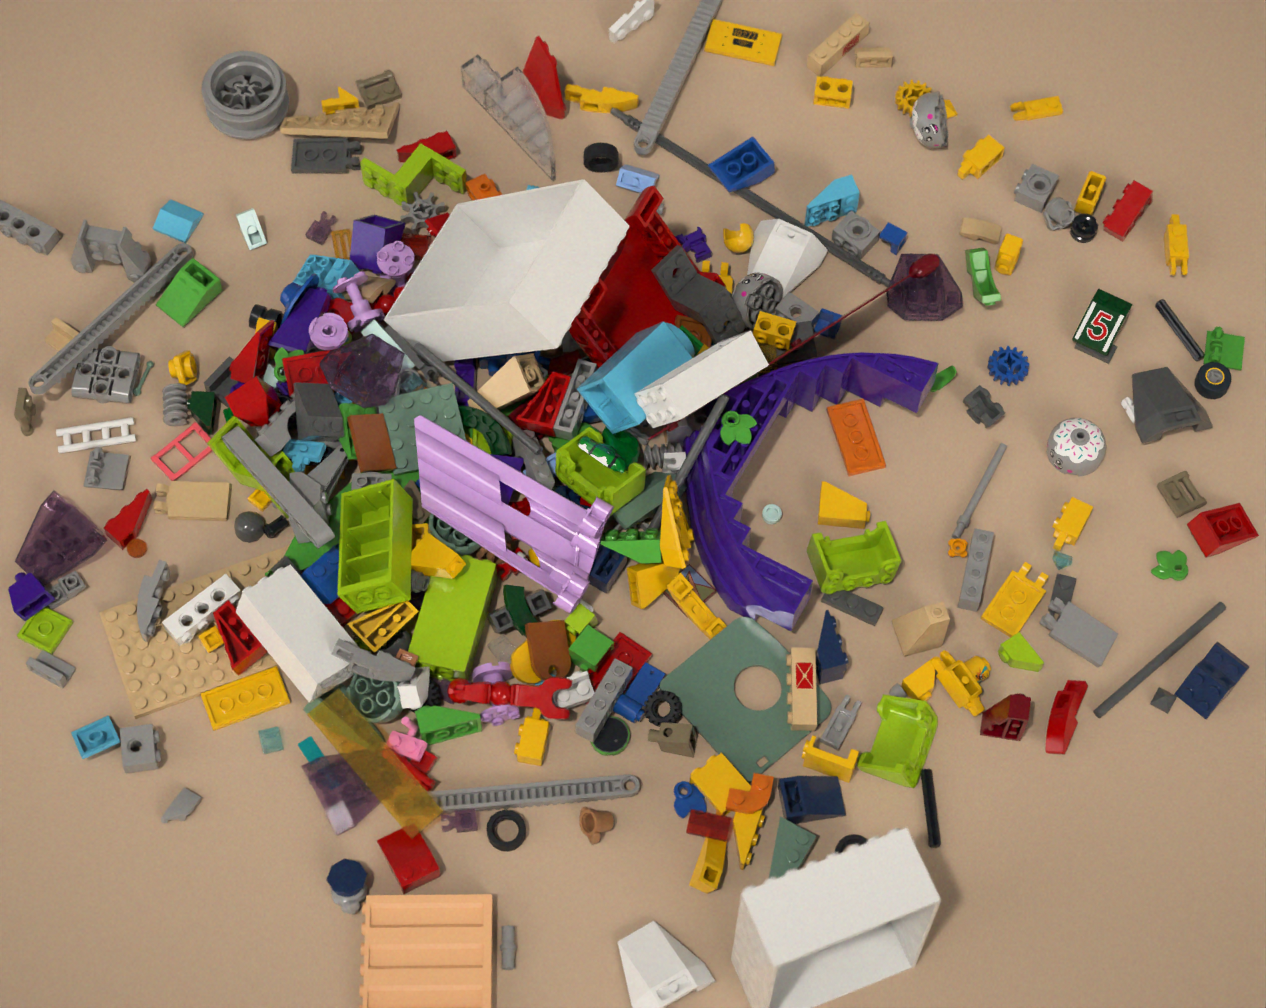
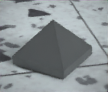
M1159 687L1150 704L1168 714L1177 696Z

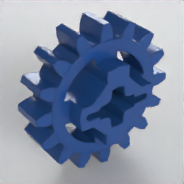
M1009 346L1006 347V350L999 347L998 352L994 350L992 356L989 357L987 369H990L989 375H995L993 380L999 379L1000 385L1004 382H1007L1008 386H1010L1011 382L1017 385L1018 381H1024V377L1028 374L1030 363H1027L1028 357H1022L1023 351L1018 353L1017 347H1014L1013 350H1010Z

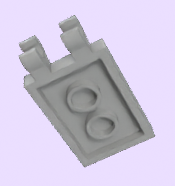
M1057 597L1054 601L1051 600L1048 607L1059 614L1057 620L1047 613L1041 618L1039 623L1051 630L1048 634L1050 637L1096 667H1100L1118 633L1069 601L1064 605L1063 601Z

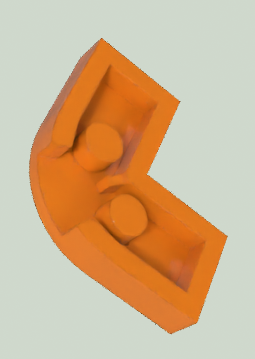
M754 773L750 792L730 788L725 810L754 814V812L763 809L770 800L774 777Z

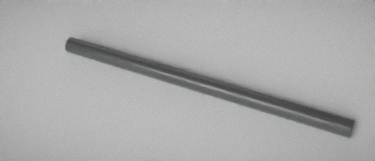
M417 343L414 346L413 350L533 453L536 455L541 453L543 447L421 343Z
M725 394L719 396L674 479L678 486V492L730 398ZM662 503L648 528L659 529L662 520Z
M1222 602L1217 603L1093 710L1094 714L1098 718L1106 714L1225 611V604Z

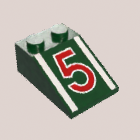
M1098 288L1072 340L1107 356L1133 304Z

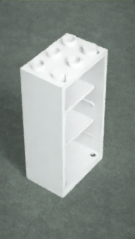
M750 330L718 342L634 394L638 405L642 407L646 414L647 422L652 428L683 419L769 364Z
M291 564L285 568L280 567L270 577L265 576L259 580L258 584L253 587L250 585L242 591L236 613L309 703L354 675L353 672L347 670L349 663L332 655L338 639L349 641L356 647L358 645Z

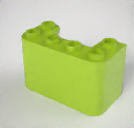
M588 427L556 451L555 472L561 482L591 505H593L596 497L614 506L612 515L644 491L646 469L641 464L633 462L629 465L628 471L623 473L613 471L578 446L581 438L587 436L603 444L602 435Z
M886 521L877 522V528L872 531L865 529L863 535L830 540L829 536L823 538L821 532L812 534L806 551L821 592L833 594L836 591H850L862 586L870 587L873 584H887L893 580L901 558Z

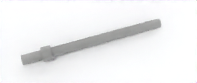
M1000 443L963 515H960L957 527L952 534L954 539L960 538L964 528L968 527L970 517L1007 448L1005 444Z

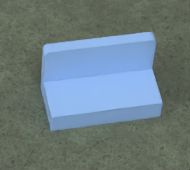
M625 164L620 168L616 186L640 193L645 188L654 186L659 178V174Z

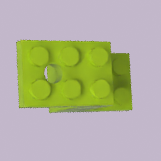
M423 144L416 148L395 175L365 157L360 162L364 184L369 188L376 189L382 196H388L393 199L399 206H402L401 203L403 201L407 204H412L415 201L413 193L417 192L419 196L433 177L439 183L448 185L455 192H460L464 195L467 191L465 184L467 182L466 169Z
M232 416L209 440L208 446L240 484L264 491L281 513L289 519V516L227 448L221 437L239 426L288 481H290V473L295 472L292 468L293 463L283 451H279L270 457L255 441L239 419Z

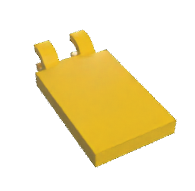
M1024 562L1018 573L1014 570L1011 571L981 616V620L1010 638L1021 631L1046 593L1043 587L1049 576L1042 572L1036 582L1028 579L1026 576L1029 574L1032 565Z

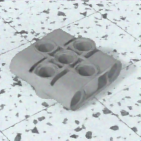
M106 346L103 349L94 348L92 354L88 353L87 359L83 358L82 363L77 364L72 384V396L96 399V401L102 404L109 401L130 403L140 366V353L119 351L112 346Z

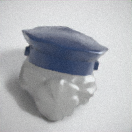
M343 859L332 865L326 880L331 887L334 903L340 905L344 913L354 915L359 911L360 902L365 900L367 894V872L360 862Z

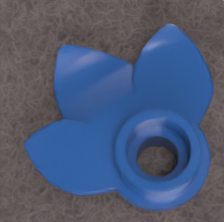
M681 781L675 785L674 796L676 799L674 801V809L679 817L685 818L689 811L696 815L706 813V804L703 799L705 796L694 784ZM682 789H685L688 793L686 795H682L680 791Z

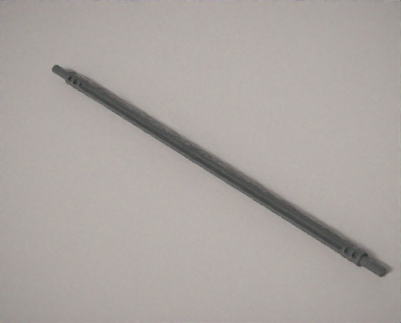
M617 108L611 109V114L624 121V124L631 129H634L636 132L639 131L642 124L641 121H638V119L631 115H626ZM661 134L658 135L655 141L656 144L721 184L709 169L707 163ZM747 188L733 191L774 218L781 219L813 233L828 252L862 272L865 276L870 277L878 284L882 283L886 287L894 284L893 281L886 278V275L866 264ZM896 285L891 290L897 292L900 286Z

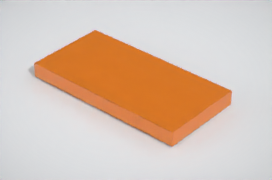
M864 398L827 407L826 410L848 477L885 468L886 463Z

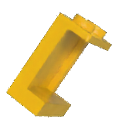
M812 735L810 741L806 740L801 757L804 759V767L828 776H837L839 780L847 783L850 782L859 751L851 749L848 759L815 748L816 736Z
M721 752L717 756H711L706 761L707 764L702 768L697 767L690 774V784H694L716 809V815L723 819L731 812L730 810H725L729 789L733 788L750 792L751 785Z

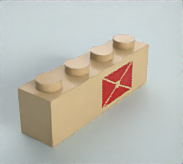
M856 12L808 54L807 68L817 76L825 74L868 35L870 22Z
M791 647L790 653L786 654V666L790 667V673L786 675V685H790V692H787V704H790V712H787V724H791L792 731H815L817 727L815 648Z

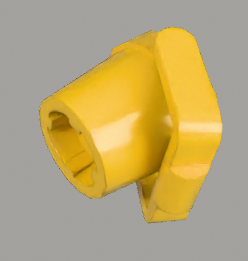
M190 350L179 353L168 361L171 377L178 378L180 384L188 385L197 380L196 361Z

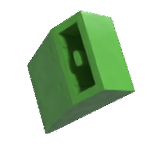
M192 258L178 271L156 303V306L180 326L184 327L222 291L220 279Z
M342 403L339 405V409L343 417L344 437L340 438L339 441L348 459L357 460L347 417L350 415L377 414L376 405Z
M648 528L646 531L627 529L626 532L610 529L603 533L601 545L641 564L661 563L663 558L660 550L661 531H658L657 528Z

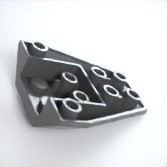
M1168 367L1132 374L1135 428L1142 443L1160 440L1165 431L1192 426L1194 432L1213 427L1206 410Z

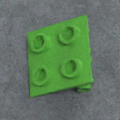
M1215 327L1213 331H1207L1203 364L1218 362L1229 369L1242 370L1245 337L1225 334L1221 327Z

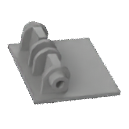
M95 447V450L90 451L84 487L122 490L129 455L104 453L102 448Z

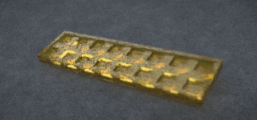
M339 688L307 714L411 839L444 813Z

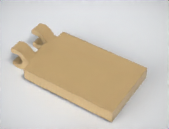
M171 481V486L161 483L156 484L157 496H166V503L154 501L155 514H168V519L227 521L230 483Z

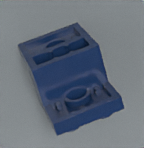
M1217 641L1205 658L1193 668L1174 695L1203 718L1207 719L1219 703L1229 695L1250 666Z

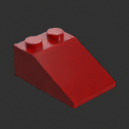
M270 320L258 330L235 360L231 362L230 379L246 383L255 376L261 378L265 374L270 353L268 343L273 335L274 320Z
M1240 503L1201 512L1187 524L1205 557L1223 553L1259 536Z
M414 822L377 840L403 894L441 877L440 869Z

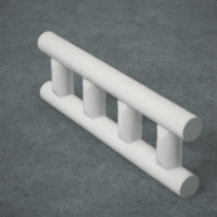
M129 417L56 429L57 437L63 436L64 445L58 446V452L61 454L95 447L136 442V435H129L128 425H134V418ZM121 427L122 436L110 438L109 428ZM101 430L102 439L91 441L90 431ZM82 433L83 442L72 444L71 434Z

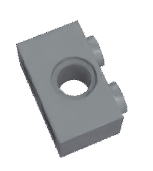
M788 292L775 308L776 316L796 321V323L811 321L812 328L819 320V312L791 292ZM793 313L801 314L799 317L791 316Z

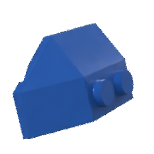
M339 544L334 545L300 575L324 605L332 604L339 597L337 595Z

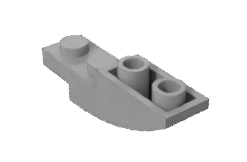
M162 560L158 561L152 577L144 575L138 594V625L142 638L146 642H148L150 636L154 635L157 618L160 619L163 613L160 598L163 593V584L170 577V570L167 562Z
M338 639L332 655L349 663L347 670L376 680L410 681L416 669L410 663L401 661L387 652L379 650L377 655L374 656L369 651L362 650L349 641Z

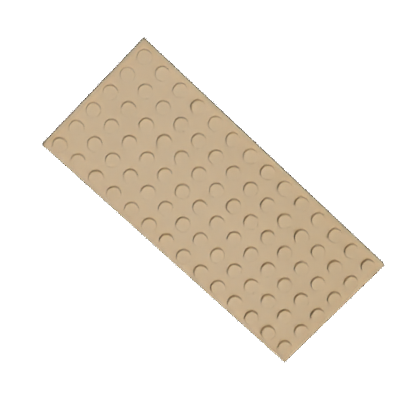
M290 545L163 589L160 598L163 613L160 619L157 618L155 633L153 636H150L148 642L143 640L138 625V599L99 612L135 719L201 696L200 693L275 666L280 668L267 652L238 676L231 668L224 644L208 653L197 637L199 633L203 632L199 631L190 642L179 646L167 633L162 622L224 574L229 576L241 590V593L246 587L250 585L253 587L258 584L259 580L265 577V573L284 557ZM218 597L215 601H222L224 597ZM380 608L362 612L358 614L355 618H353L350 622L357 620ZM203 609L200 611V613L204 614L208 611V609ZM213 620L205 630L215 625L217 627L216 621ZM192 621L185 622L184 626L191 625ZM347 624L343 627L353 641L360 638Z

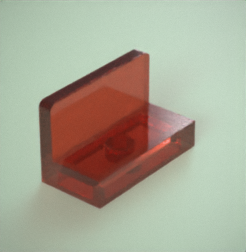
M403 233L400 241L412 249L415 261H421L431 243V236Z
M691 809L686 833L726 842L731 818Z

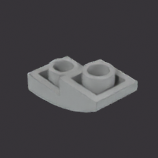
M76 571L58 579V584L48 588L55 597V600L47 605L49 609L53 610L85 588L83 581Z

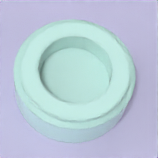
M769 504L763 508L762 518L767 524L773 525L781 520L782 511L779 506Z

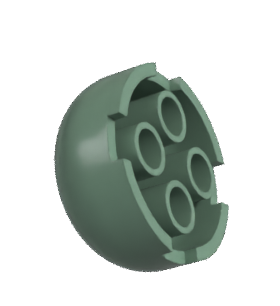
M432 513L430 514L428 533L458 555H470L481 547Z
M353 673L354 676L350 686H347V700L355 716L369 723H384L400 714L403 710L400 693L397 688L400 682L376 680Z

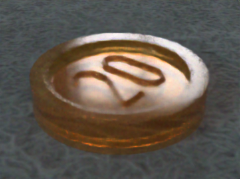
M133 539L127 545V552L133 558H140L147 551L146 543L141 539Z

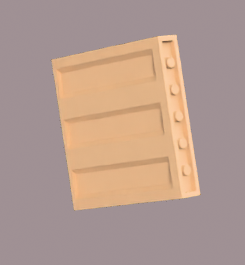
M492 894L366 895V902L362 903V915H366V922H362V935H365V943H361V956H364V964H360V976H364V984H360V997H363V1005H359V1008H492Z

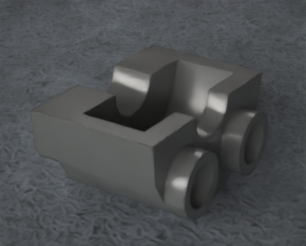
M979 385L963 399V403L967 404L969 408L966 411L968 415L978 425L983 423L985 428H988L1001 418L1005 412L998 402L993 403L990 400L991 395L989 391Z

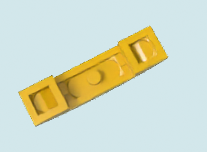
M679 573L666 585L669 593L682 611L710 640L727 627L720 617L716 618L692 590L694 587L682 573Z

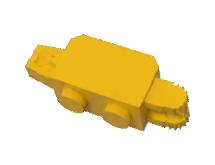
M1179 214L1171 215L1170 224L1166 225L1164 233L1166 265L1169 266L1170 275H1175L1176 266H1181L1182 275H1187L1188 271L1186 224H1180Z
M947 650L940 652L941 659L937 656L933 657L931 662L938 672L936 677L958 708L963 706L974 717L984 711L985 708L980 702L979 697L982 693V688L964 662L961 660L955 661Z

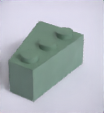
M780 816L769 878H780L785 876L787 871L794 868L800 870L815 844L816 835Z

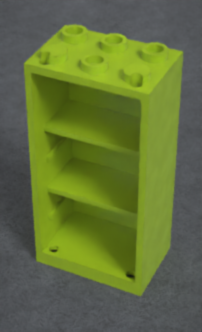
M395 479L341 493L337 595L357 614L411 600L413 498Z
M463 555L460 557L466 565L454 579L430 576V582L424 596L408 652L418 655L415 667H429V678L448 683L456 678L469 680L486 621V614H488L497 583L496 564L487 559L478 560L472 556Z

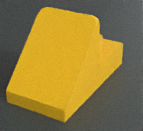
M339 86V98L321 100L322 109L326 115L336 114L335 111L359 108L358 98Z

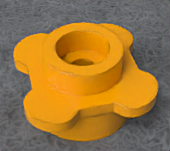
M960 538L950 539L948 541L950 546L948 555L950 557L960 556L965 558L968 554L966 551L967 541Z

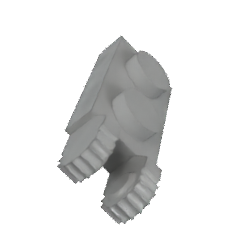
M847 694L841 705H838L820 739V742L836 750H839L862 703L857 700L852 711L845 709L850 701V696Z

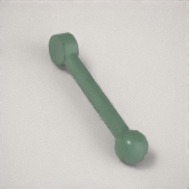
M152 361L147 362V368L137 388L133 389V393L135 396H139L141 394L140 389L147 377L150 368L154 366V363Z

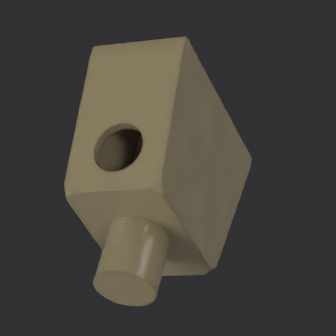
M663 722L661 723L660 730H649L648 741L657 742L663 752L694 758L697 736L692 724Z

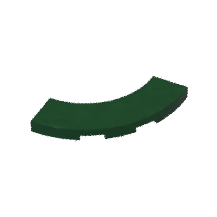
M458 406L462 425L472 427L483 434L489 445L491 455L505 456L512 454L509 439L502 426L494 418L480 409Z
M503 585L506 610L509 611L515 628L521 635L526 637L525 624L538 621L533 617L527 606L524 587Z

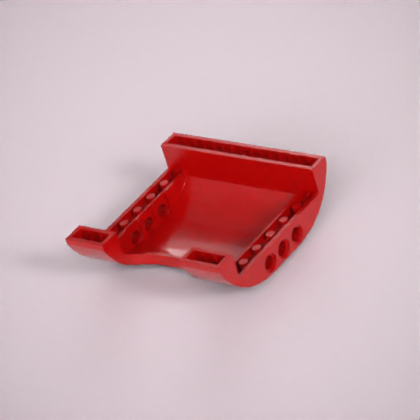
M649 186L641 192L624 221L629 225L626 236L620 241L617 251L611 256L607 268L602 271L598 283L593 286L589 298L583 303L580 313L574 318L569 329L574 340L589 359L597 364L598 368L637 332L663 321L675 325V317L677 315L686 316L674 309L651 271L677 245L681 246L657 213V209L664 198L655 186ZM686 253L698 274L725 286L717 273L699 271ZM677 268L673 270L672 276L676 274Z

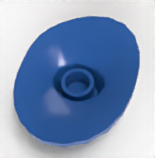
M313 273L302 286L292 282L283 289L280 301L285 307V312L281 325L310 288L316 289L318 287L319 277L317 274Z

